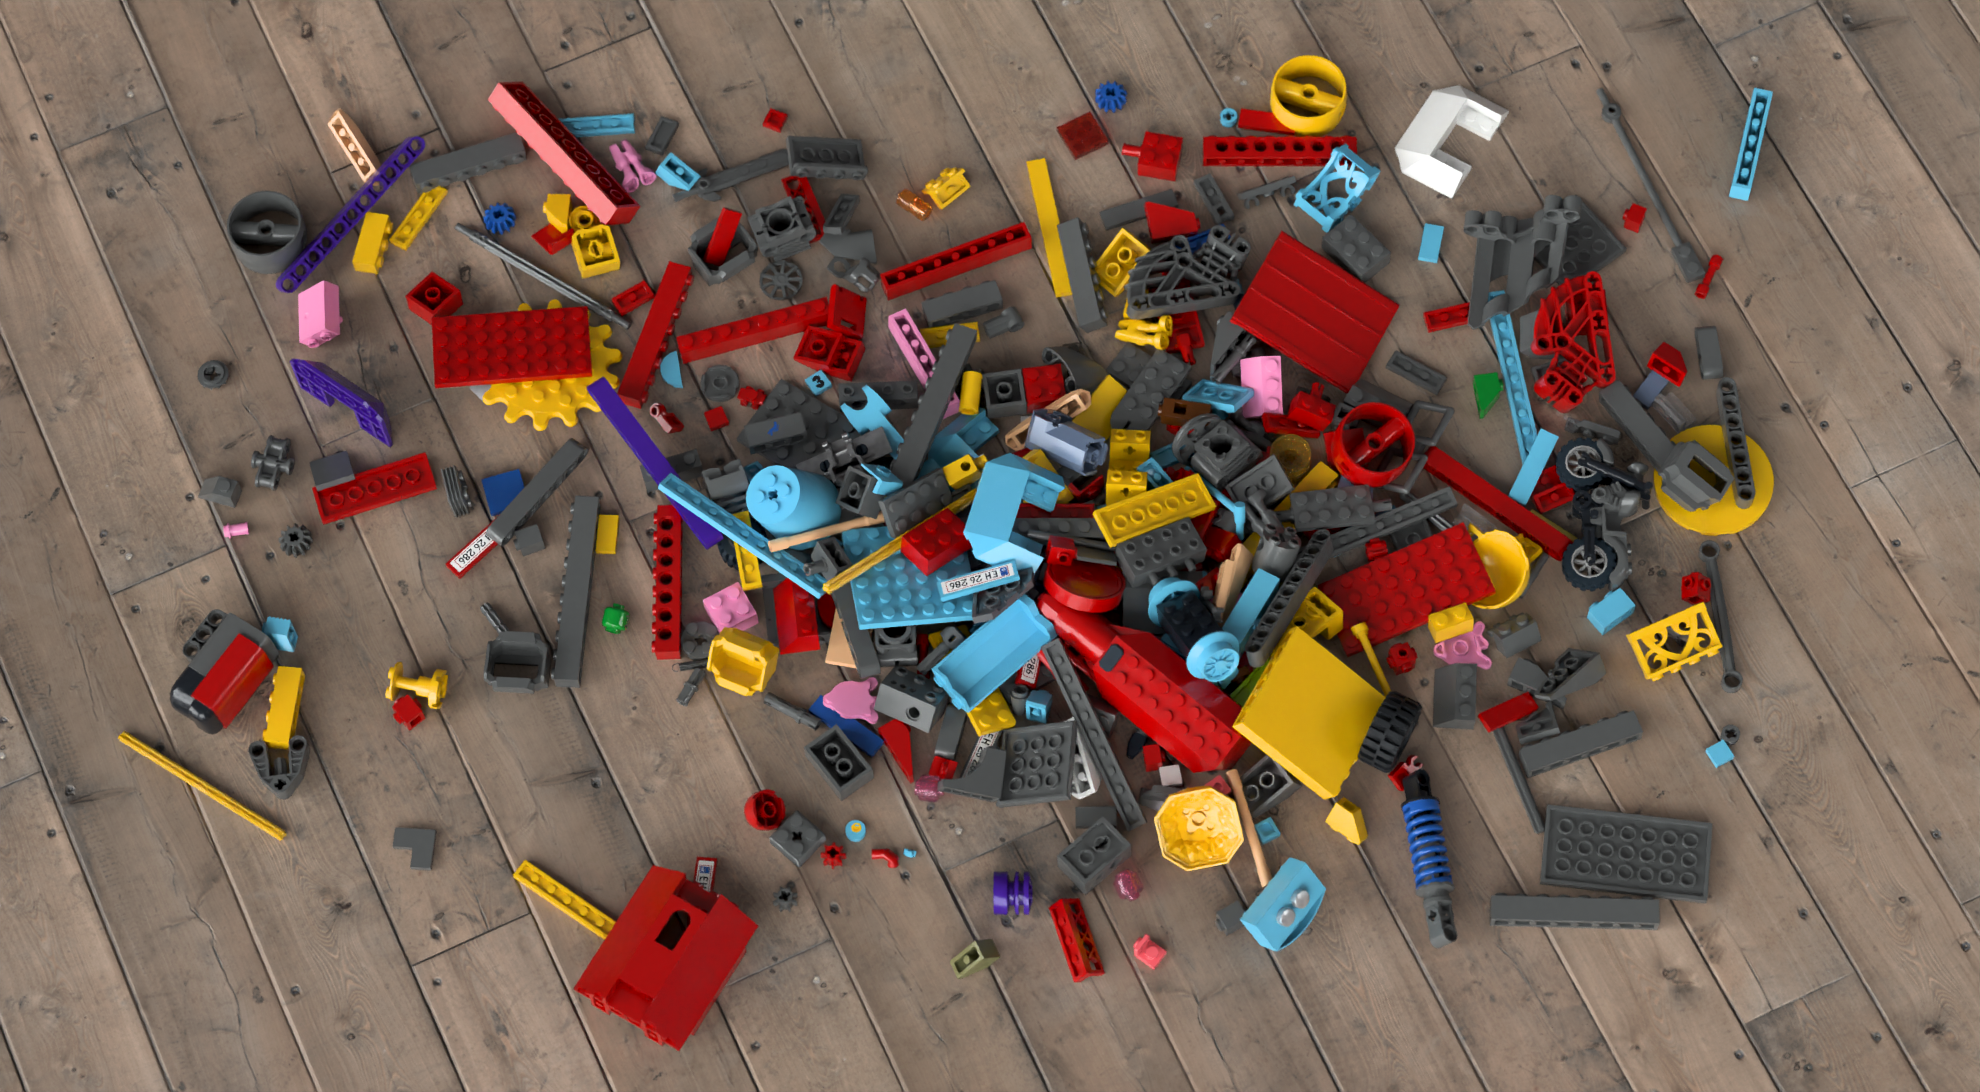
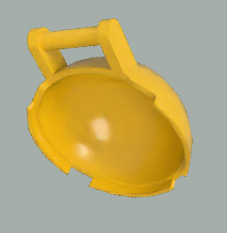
M1470 522L1467 526L1469 528L1467 531L1471 538L1474 534L1478 536L1473 543L1496 590V594L1471 605L1482 609L1505 607L1517 600L1528 585L1531 572L1529 556L1520 541L1509 533L1495 529L1494 531L1484 533Z

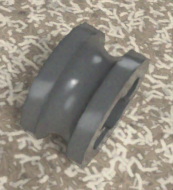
M1734 725L1725 726L1721 733V740H1724L1727 745L1736 744L1740 737V731ZM1733 732V737H1730V739L1726 737L1727 733Z

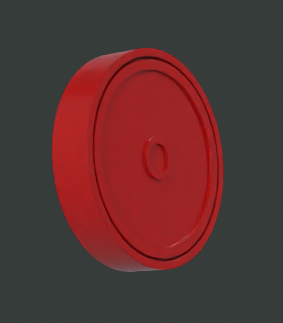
M1074 559L1071 566L1048 563L1043 578L1046 590L1054 599L1070 608L1091 613L1107 612L1116 608L1121 602L1126 586L1123 574L1115 566Z

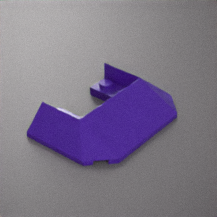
M291 359L289 361L300 388L329 407L334 404V398L354 411L360 428L388 447H392L391 424L383 402L324 363L301 359Z

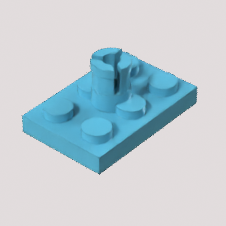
M1202 379L1183 395V400L1211 404L1212 413L1224 420L1228 417V413H1235L1254 396V389L1226 383L1217 385L1211 380Z

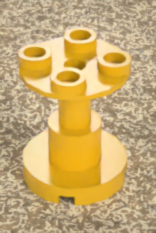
M397 662L395 667H390L388 672V678L391 680L390 686L386 689V698L395 701L401 688L416 691L418 696L428 697L430 708L440 709L443 704L440 702V699L445 698L447 691L448 675H444L447 673V670L436 669L432 678L419 676L418 679L403 677L402 662Z

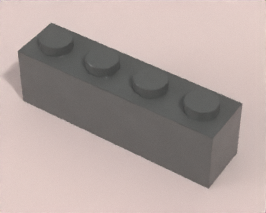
M996 280L984 281L980 285L973 287L967 286L957 292H948L937 298H928L921 302L927 326L931 328L947 326L1003 309V299Z

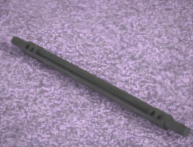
M460 223L456 224L455 230L468 236L469 240L582 306H587L589 310L608 321H614L626 329L631 327V322L617 315V312L480 232L472 231Z

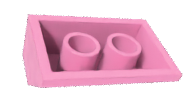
M1260 356L1241 359V387L1254 389V396L1242 406L1243 416L1247 419L1262 418L1261 416L1264 412L1283 414L1281 356Z

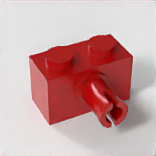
M1315 382L1311 386L1310 394L1300 391L1291 400L1287 417L1323 432L1333 420L1336 405L1321 399L1324 385L1321 384L1319 388L1320 383Z

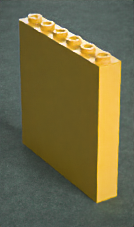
M1296 626L1287 630L1232 727L1325 800L1336 797L1340 793V786L1348 778L1351 766L1358 760V753L1363 740L1386 697Z

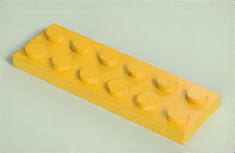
M1199 473L1094 510L1093 516L1109 547L1112 548L1117 546L1118 543L1188 517L1191 519L1213 511L1216 505Z
M965 624L957 626L967 638L971 635ZM942 631L929 634L928 640L933 649L943 642V637L940 635ZM951 649L941 660H943L953 650ZM999 688L994 690L967 713L979 737L1014 727L1016 724V720Z

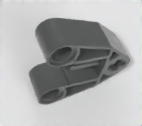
M301 735L293 736L290 739L288 754L290 773L287 774L286 758L278 757L274 759V776L270 753L266 745L261 741L251 743L248 752L262 784L281 800L290 798L304 779L310 755V747L306 739ZM298 745H304L302 749L295 750ZM263 750L261 755L255 756L257 751Z

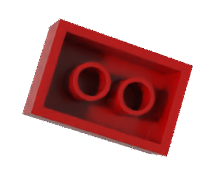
M947 507L903 535L900 552L928 576L972 548V545L963 533L966 524Z

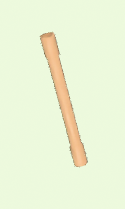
M879 511L877 519L863 516L793 536L777 538L768 541V547L772 553L787 549L790 546L839 534L843 531L884 523L885 519L882 511Z
M1233 769L1227 771L1226 776L1231 791L1234 794L1262 888H1265L1268 882L1272 880V876L1266 864L1248 808L1238 770Z

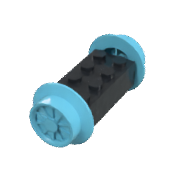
M1176 577L1166 578L1158 582L1152 588L1148 598V614L1151 621L1164 629L1187 660V668L1194 677L1206 679L1210 682H1218L1228 678L1239 664V642L1232 633L1222 630L1200 601L1199 589L1193 582Z

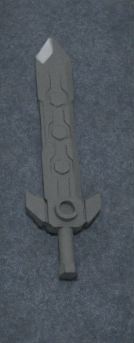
M780 149L708 177V168L702 169L698 172L701 177L694 184V187L689 191L684 190L672 194L675 202L698 194L703 200L713 202L721 200V196L715 192L788 166L787 149Z

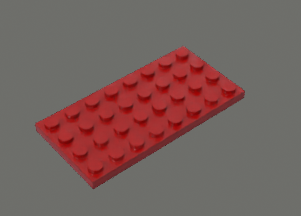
M587 306L431 317L435 388L592 377Z
M1464 522L1318 585V589L1343 610V629L1337 635L1347 658L1364 651L1360 639L1353 636L1350 629L1359 623H1366L1368 627L1367 637L1373 647L1428 623V615L1465 602L1467 605H1470L1496 594V590Z

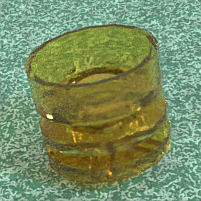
M1287 434L1277 438L1271 445L1269 457L1273 454L1276 455L1292 484H1297L1310 471V446L1305 439L1294 434Z

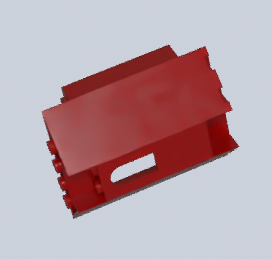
M653 865L573 990L589 998L593 1006L610 1015L613 1012L642 1029L646 1037L661 1046L666 1043L680 1051L689 1035L692 1034L694 1036L746 954V945L758 928V925L745 915L737 904L729 901L724 895H719L712 890L708 892L703 889L704 886L699 882L687 880L686 873ZM676 911H685L690 915L691 921L673 951L656 942L655 940L671 915Z

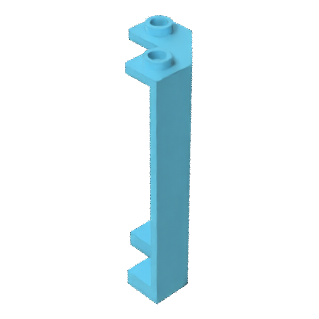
M1024 594L994 620L984 623L932 668L935 675L934 681L938 686L943 687L957 709L960 710L962 708L965 712L969 713L1041 650L1042 646L1056 638L1055 628L1050 621L1039 613L1035 601Z

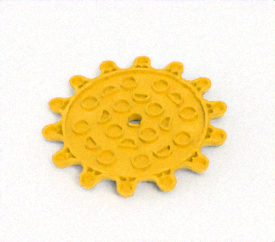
M553 299L548 303L547 309L562 308V304L558 300ZM522 303L517 311L532 310V308L527 303ZM588 310V319H589L590 316H591V314H590V311ZM606 324L599 327L589 326L592 377L491 384V388L482 397L483 402L487 405H493L497 402L505 403L507 411L504 414V419L508 423H514L521 416L529 415L533 418V427L538 431L545 430L549 420L553 417H559L566 426L574 427L578 423L577 412L580 408L587 407L594 412L601 411L589 394L587 386L601 377H604L613 389L620 385L619 378L608 372V367L611 364L618 363L623 358V354L619 349H610L604 346L605 340L612 335L611 327Z

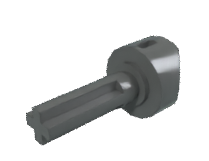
M946 627L940 633L943 637V642L916 666L923 675H926L951 649L954 650L967 639L957 627Z

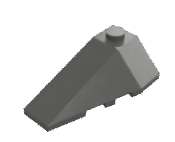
M1568 648L1554 662L1555 668L1549 670L1548 679L1541 683L1535 693V697L1554 700L1599 682L1606 674L1600 653Z

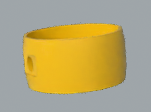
M1303 55L1288 60L1276 72L1271 84V110L1283 125L1295 130V136H1323L1331 132L1340 123L1344 115L1347 101L1346 81L1341 70L1331 61L1319 56ZM1299 77L1320 78L1330 83L1337 90L1340 97L1320 91L1313 84L1302 85L1290 80ZM1279 101L1321 114V116L1303 117L1293 114L1285 109Z

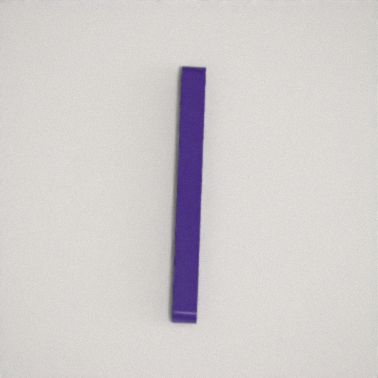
M411 136L401 143L278 277L276 288L280 292L292 293L302 284L425 149L423 138ZM413 140H416L418 144L416 150L411 147ZM401 153L405 156L403 164L398 159ZM388 167L392 170V176L390 178L386 175V170ZM376 181L380 185L377 192L373 189V184ZM363 195L367 198L365 205H362L360 202V198ZM350 209L354 211L352 219H349L347 215ZM337 223H339L342 227L339 233L335 231V225ZM324 237H327L329 240L327 247L322 245ZM311 251H314L316 254L314 261L309 259ZM298 265H301L303 267V273L301 275H298L296 273V268ZM286 279L290 281L288 289L283 287V282Z
M604 377L599 378L586 387L591 397L658 486L670 473L681 479ZM666 495L706 550L724 539L719 530Z

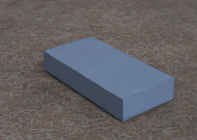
M1652 370L1633 397L1634 399L1637 398L1643 408L1648 410L1670 381Z

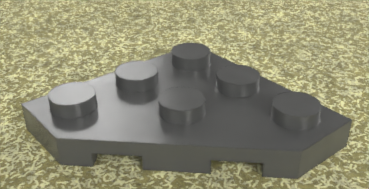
M1032 567L1018 570L1020 578L1018 581L973 593L972 619L974 624L994 620L1034 586V571Z

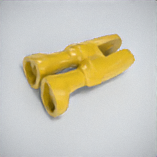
M1163 315L1158 323H1151L1147 320H1119L1118 326L1123 330H1117L1115 338L1137 345L1149 344L1155 346L1158 350H1165L1169 345L1168 336L1172 335V318L1170 315Z

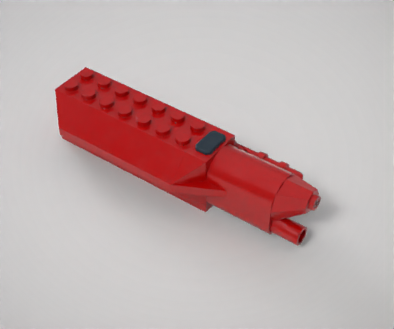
M1042 593L1038 597L1037 607L1043 617L1053 624L1056 634L1065 640L1063 645L1074 668H1079L1095 681L1102 698L1193 773L1229 770L1235 766L1252 743L1232 727L1243 706L1213 682L1194 677L1187 668V661L1153 633L1114 625L1100 613L1084 612L1070 608L1054 599L1049 593ZM1070 646L1076 649L1080 655L1076 656L1068 650Z

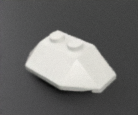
M1072 717L1066 721H1075V719ZM1077 725L1071 795L1081 800L1097 792L1102 776Z

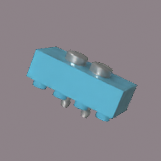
M1289 857L1273 879L1268 882V885L1261 894L1256 897L1249 909L1244 912L1240 921L1261 946L1279 951L1294 942L1311 923L1320 907L1326 888L1305 862Z

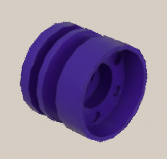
M994 871V915H1008L1010 905H1014L1016 915H1019V905H1024V915H1029L1033 902V884L1029 871H1024V881H1019V871L1015 872L1014 881L1009 880L1008 871Z

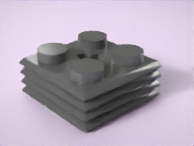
M455 465L449 468L446 467L445 470L442 468L441 474L448 502L454 516L457 518L458 515L460 517L462 514L464 516L465 514L469 515V508L472 507V503L467 492L468 487L462 470L458 471Z
M795 810L769 839L770 843L797 867H801L826 841V836L804 815ZM801 836L802 840L799 841L797 839L796 841H794V837Z

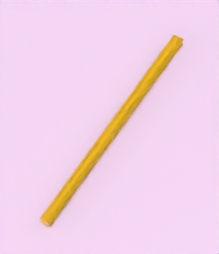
M977 489L971 490L823 584V590L828 594L834 592V590L836 591V589L850 582L851 579L853 580L859 574L861 575V573L877 565L878 562L880 563V561L896 553L897 550L899 551L903 535L947 507L956 515L963 508L965 509V507L973 503Z
M123 731L118 736L119 741L149 760L156 762L157 765L164 767L165 770L172 772L173 775L180 777V779L196 787L202 793L204 792L210 798L212 797V799L242 816V818L250 823L257 825L258 828L265 830V832L279 839V841L283 840L287 835L281 827L279 828L273 822L271 823V821L264 819L265 817L256 814L257 812L250 810V808L248 809L244 804H240L236 799H232L228 794H224L220 789H216L212 784L210 785V783L204 781V779L202 780L196 774L187 771L188 769L179 766L180 764L171 761L172 759L163 756V754L157 752V750L155 751L149 745L147 746L141 740L139 741L133 735L131 736V734Z

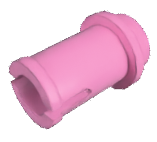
M247 522L232 525L227 523V525L223 526L224 536L229 537V539L232 536L249 535Z

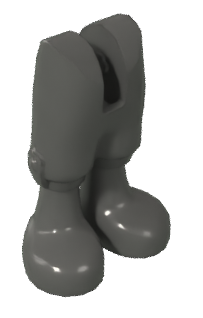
M1243 407L1230 414L1229 419L1225 421L1227 424L1246 429L1247 431L1239 430L1261 451L1267 452V446H1271L1272 453L1275 448L1274 444H1277L1281 438L1280 435L1265 432L1264 426L1258 421H1248L1242 414Z
M1263 488L1252 494L1247 499L1248 501H1244L1245 517L1252 522L1253 532H1257L1260 536L1267 524L1284 528L1276 512L1266 508L1263 502L1266 492ZM1251 505L1261 514L1262 519L1254 513Z

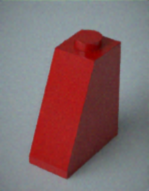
M1145 202L1144 209L1151 244L1172 240L1177 235L1191 237L1198 233V229H1201L1199 218H1195L1194 212L1153 202Z

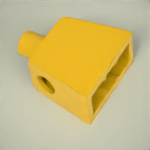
M984 453L975 459L970 454H967L942 469L949 485L954 490H957L968 483L971 485L979 480L982 475L981 469L989 460Z

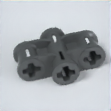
M270 435L267 439L264 454L254 451L251 467H259L255 477V487L263 486L276 491L282 472H286L287 475L292 474L294 458L286 459L291 446L289 438L284 440Z

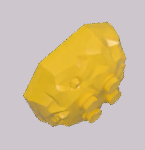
M1212 786L1187 787L1184 790L1170 794L1154 816L1162 856L1186 871L1228 863L1244 841L1235 800Z

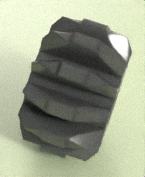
M296 523L293 528L287 525V531H281L282 537L278 539L281 544V550L285 551L288 556L293 554L297 558L298 553L305 556L304 550H311L310 544L313 543L310 530H306L304 525L298 527Z

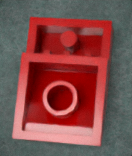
M807 326L793 359L816 371L822 370L824 374L852 382L866 348L862 341L846 338L843 333Z

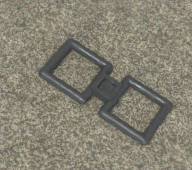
M1420 400L1415 401L1406 417L1410 424H1412L1420 409L1444 413V416L1431 438L1415 435V448L1411 460L1418 462L1405 485L1389 483L1378 488L1403 494L1410 492L1428 460V456L1422 454L1426 445L1436 446L1455 412L1453 407ZM1390 447L1375 472H1384L1393 456L1403 458V448Z

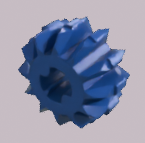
M1107 81L1106 85L1101 83L1099 89L1095 91V102L1098 104L1099 109L1105 108L1106 113L1109 110L1115 113L1116 108L1121 110L1127 102V92L1124 90V86L1122 84L1117 86L1116 81L1113 84Z
M497 202V206L490 204V210H485L483 220L486 228L492 230L494 235L498 231L503 235L505 230L510 233V227H515V220L517 219L512 206L508 207L506 202L502 206L499 202Z

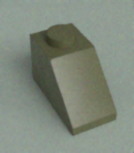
M992 939L975 940L950 960V963L957 978L962 979L989 967L1000 958V955Z

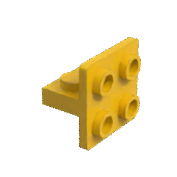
M947 167L939 173L940 176L937 179L928 181L925 184L926 188L922 192L929 194L938 208L942 210L971 186L963 176L964 168Z

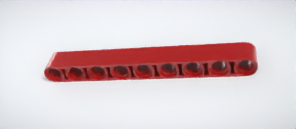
M1430 446L1424 454L1428 456V460L1423 469L1517 534L1523 533L1524 538H1528L1542 547V551L1555 560L1562 561L1563 553L1567 550V546L1570 543L1573 544L1567 536L1436 446Z

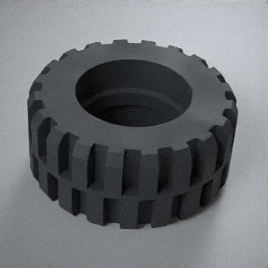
M1390 691L1379 707L1367 731L1358 754L1359 759L1384 773L1391 772L1418 722L1422 710L1421 704L1399 692Z

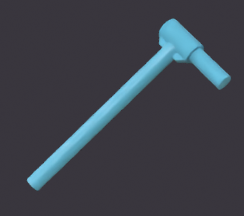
M1189 466L1184 468L1187 471L1192 470L1195 474L1197 473ZM1200 476L1208 492L1234 513L1236 535L1240 540H1243L1245 503L1241 501L1232 502Z

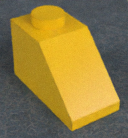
M548 194L547 202L543 203V212L547 213L548 221L562 234L570 229L569 216L573 207L571 194Z

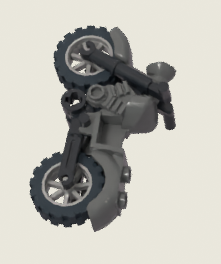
M1581 437L1574 441L1572 439L1568 441L1567 445L1564 444L1561 447V451L1557 455L1556 472L1560 477V481L1565 483L1567 488H1573L1574 491H1578L1573 496L1572 514L1582 521L1581 535L1583 537L1580 540L1579 538L1574 540L1573 544L1570 543L1567 546V550L1563 553L1562 572L1567 582H1571L1574 588L1578 587L1582 591H1596L1597 588L1602 589L1605 587V584H1609L1608 589L1613 592L1624 583L1625 579H1628V574H1632V562H1628V556H1631V544H1627V533L1621 531V521L1623 518L1637 513L1640 500H1642L1643 509L1647 510L1650 508V493L1653 485L1649 481L1643 482V476L1647 473L1649 467L1642 462L1632 463L1626 468L1627 472L1615 467L1613 452L1602 438L1595 442L1591 438L1582 439ZM1575 455L1578 461H1572L1570 458ZM1568 465H1574L1577 467L1571 471ZM1580 554L1583 557V560L1575 559ZM1574 564H1579L1583 566L1579 570H1576ZM1585 570L1588 576L1581 573Z

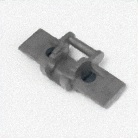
M883 427L853 440L848 432L842 434L841 439L829 443L826 441L822 443L826 452L797 464L796 467L799 470L817 473L829 480L832 479L836 485V479L841 475L844 477L847 472L845 470L836 474L837 468L858 459L860 464L854 467L865 470L861 466L862 463L872 462L892 453L893 450Z

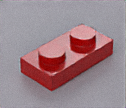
M643 280L613 297L611 301L619 314L624 316L654 299L655 296L648 284Z

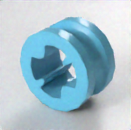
M1232 108L1222 110L1220 114L1221 124L1224 127H1233L1237 123V112ZM1230 115L1231 120H1227L1226 116Z

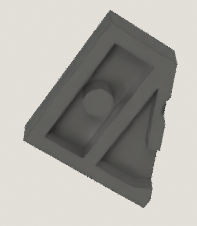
M1551 701L1545 704L1546 708L1540 713L1535 711L1527 719L1515 725L1521 745L1560 733Z

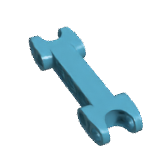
M865 385L862 388L868 400L865 408L853 410L845 403L840 407L849 422L861 436L869 430L871 432L883 427L893 450L890 455L896 460L898 457V446L900 443H904V439L885 418L892 410L873 389ZM930 457L924 462L917 479L941 467Z

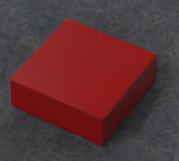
M770 108L763 121V127L780 133L788 119V114Z
M722 406L704 412V417L711 432L729 425Z

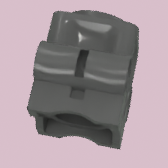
M917 625L875 628L876 655L880 667L918 665ZM892 635H902L898 638H890Z

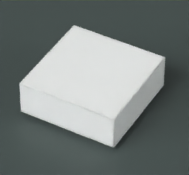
M1179 764L1159 767L1162 786H1182Z

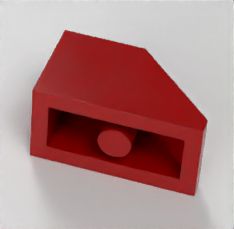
M1663 342L1652 353L1647 364L1648 368L1678 387L1682 385L1688 372L1681 352L1666 342Z

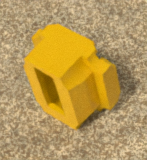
M724 627L720 634L716 635L712 640L707 669L714 673L719 686L744 696H752L757 690L760 692L764 691L767 682L776 671L779 648L770 641L735 627Z

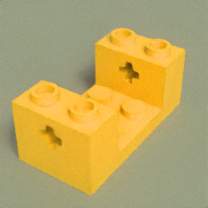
M1111 429L1110 460L1106 481V506L1147 492L1148 472H1138L1137 467L1150 459L1151 431Z
M1314 587L1308 592L1284 634L1287 630L1296 627L1294 624L1296 621H1302L1305 624L1298 627L1311 638L1320 633L1329 640L1343 629V610L1318 588ZM1284 634L1282 635V637H1281V639L1279 640L1278 644L1276 645V647L1274 648L1273 652L1271 653V655H1270V657H1269L1270 659H1271V657L1273 656L1275 650L1277 649V647H1278L1280 641L1282 640Z

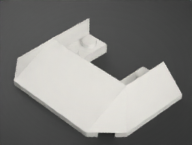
M1460 85L1432 91L1395 147L1401 172L1452 199L1471 171L1472 166L1441 151L1440 148L1456 124L1490 141L1509 111Z

